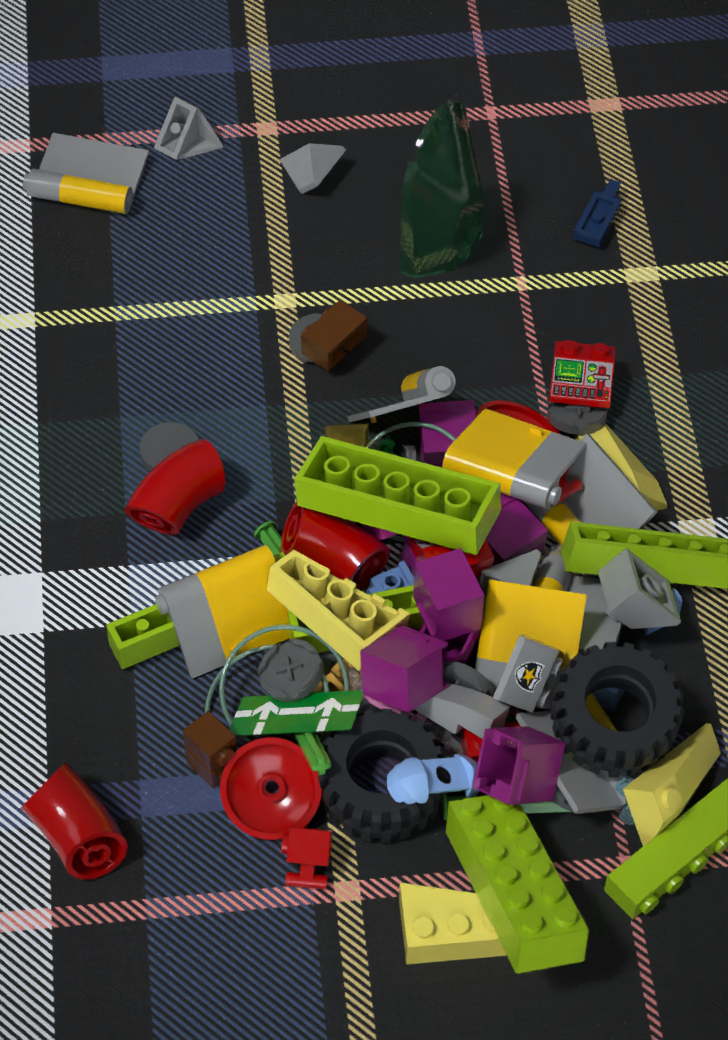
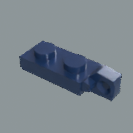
M610 179L604 192L594 191L574 229L573 239L600 247L620 209L622 198L618 196L620 194L621 182Z

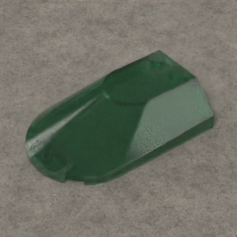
M445 101L429 118L415 144L417 146L415 163H408L402 188L400 272L414 279L454 271L460 261L464 262L467 259L472 244L474 242L478 243L484 232V227L481 226L484 196L483 185L465 107L456 101Z

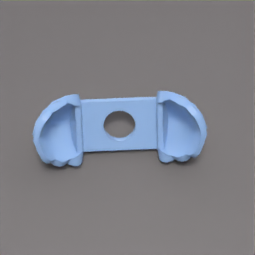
M454 754V757L427 760H419L415 757L407 758L395 765L388 773L387 788L396 802L401 803L404 801L406 804H413L415 802L423 804L428 800L429 794L465 791L467 798H474L480 792L472 787L478 762L461 754ZM437 767H443L450 773L451 781L449 784H445L438 779L436 775Z

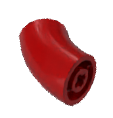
M199 439L169 454L139 484L124 509L125 513L132 520L150 530L167 535H177L189 515L197 507L224 491L225 472L218 452L209 441Z
M297 502L293 505L282 533L281 552H284L285 556L295 550L330 569L329 574L342 580L347 578L356 583V588L361 591L370 585L371 577L382 572L390 556V549L384 543L357 524L344 518L300 507L297 505Z
M67 762L20 808L49 841L67 872L74 878L87 880L103 876L116 868L126 855L128 848L126 839L113 817L92 789Z

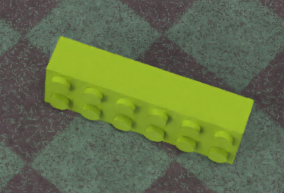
M324 436L319 438L294 478L297 505L300 507L452 549L461 548L463 552L477 555L501 511L500 483Z
M490 795L449 801L446 834L516 974L583 962L589 929L521 805H508Z

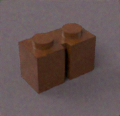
M339 300L332 307L325 309L321 317L314 324L308 325L301 334L302 354L329 372L346 356V352L339 348L340 346L351 352L367 337V317L342 300Z
M207 711L183 730L184 745L186 746L187 764L214 788L220 783L228 760L236 752L235 736L210 711Z

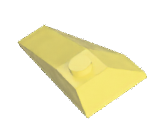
M607 424L602 429L590 434L657 511L667 509V502L656 478ZM573 434V435H574L575 440L580 441L586 434H584V435Z
M706 723L666 754L664 758H661L655 765L623 788L643 846L680 817L721 754L711 724Z

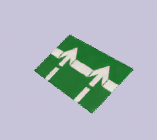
M362 690L310 693L298 701L286 703L274 700L269 695L243 697L229 731L234 736L351 730L364 694H362Z

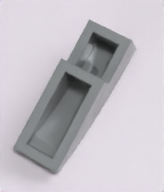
M449 684V687L414 710L453 734L465 728L483 739L485 728L504 727L510 706L474 689Z

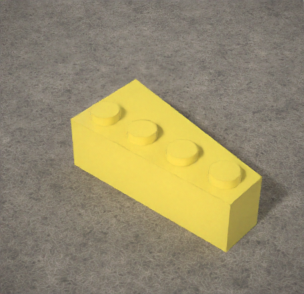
M295 550L291 551L270 566L267 591L360 672V650L400 625L407 627L410 613L402 608H399L398 611L386 605V600L376 594L370 596L356 588V583L347 578L345 580L339 579L329 574L330 569Z
M400 883L399 904L406 965L507 956L476 893Z

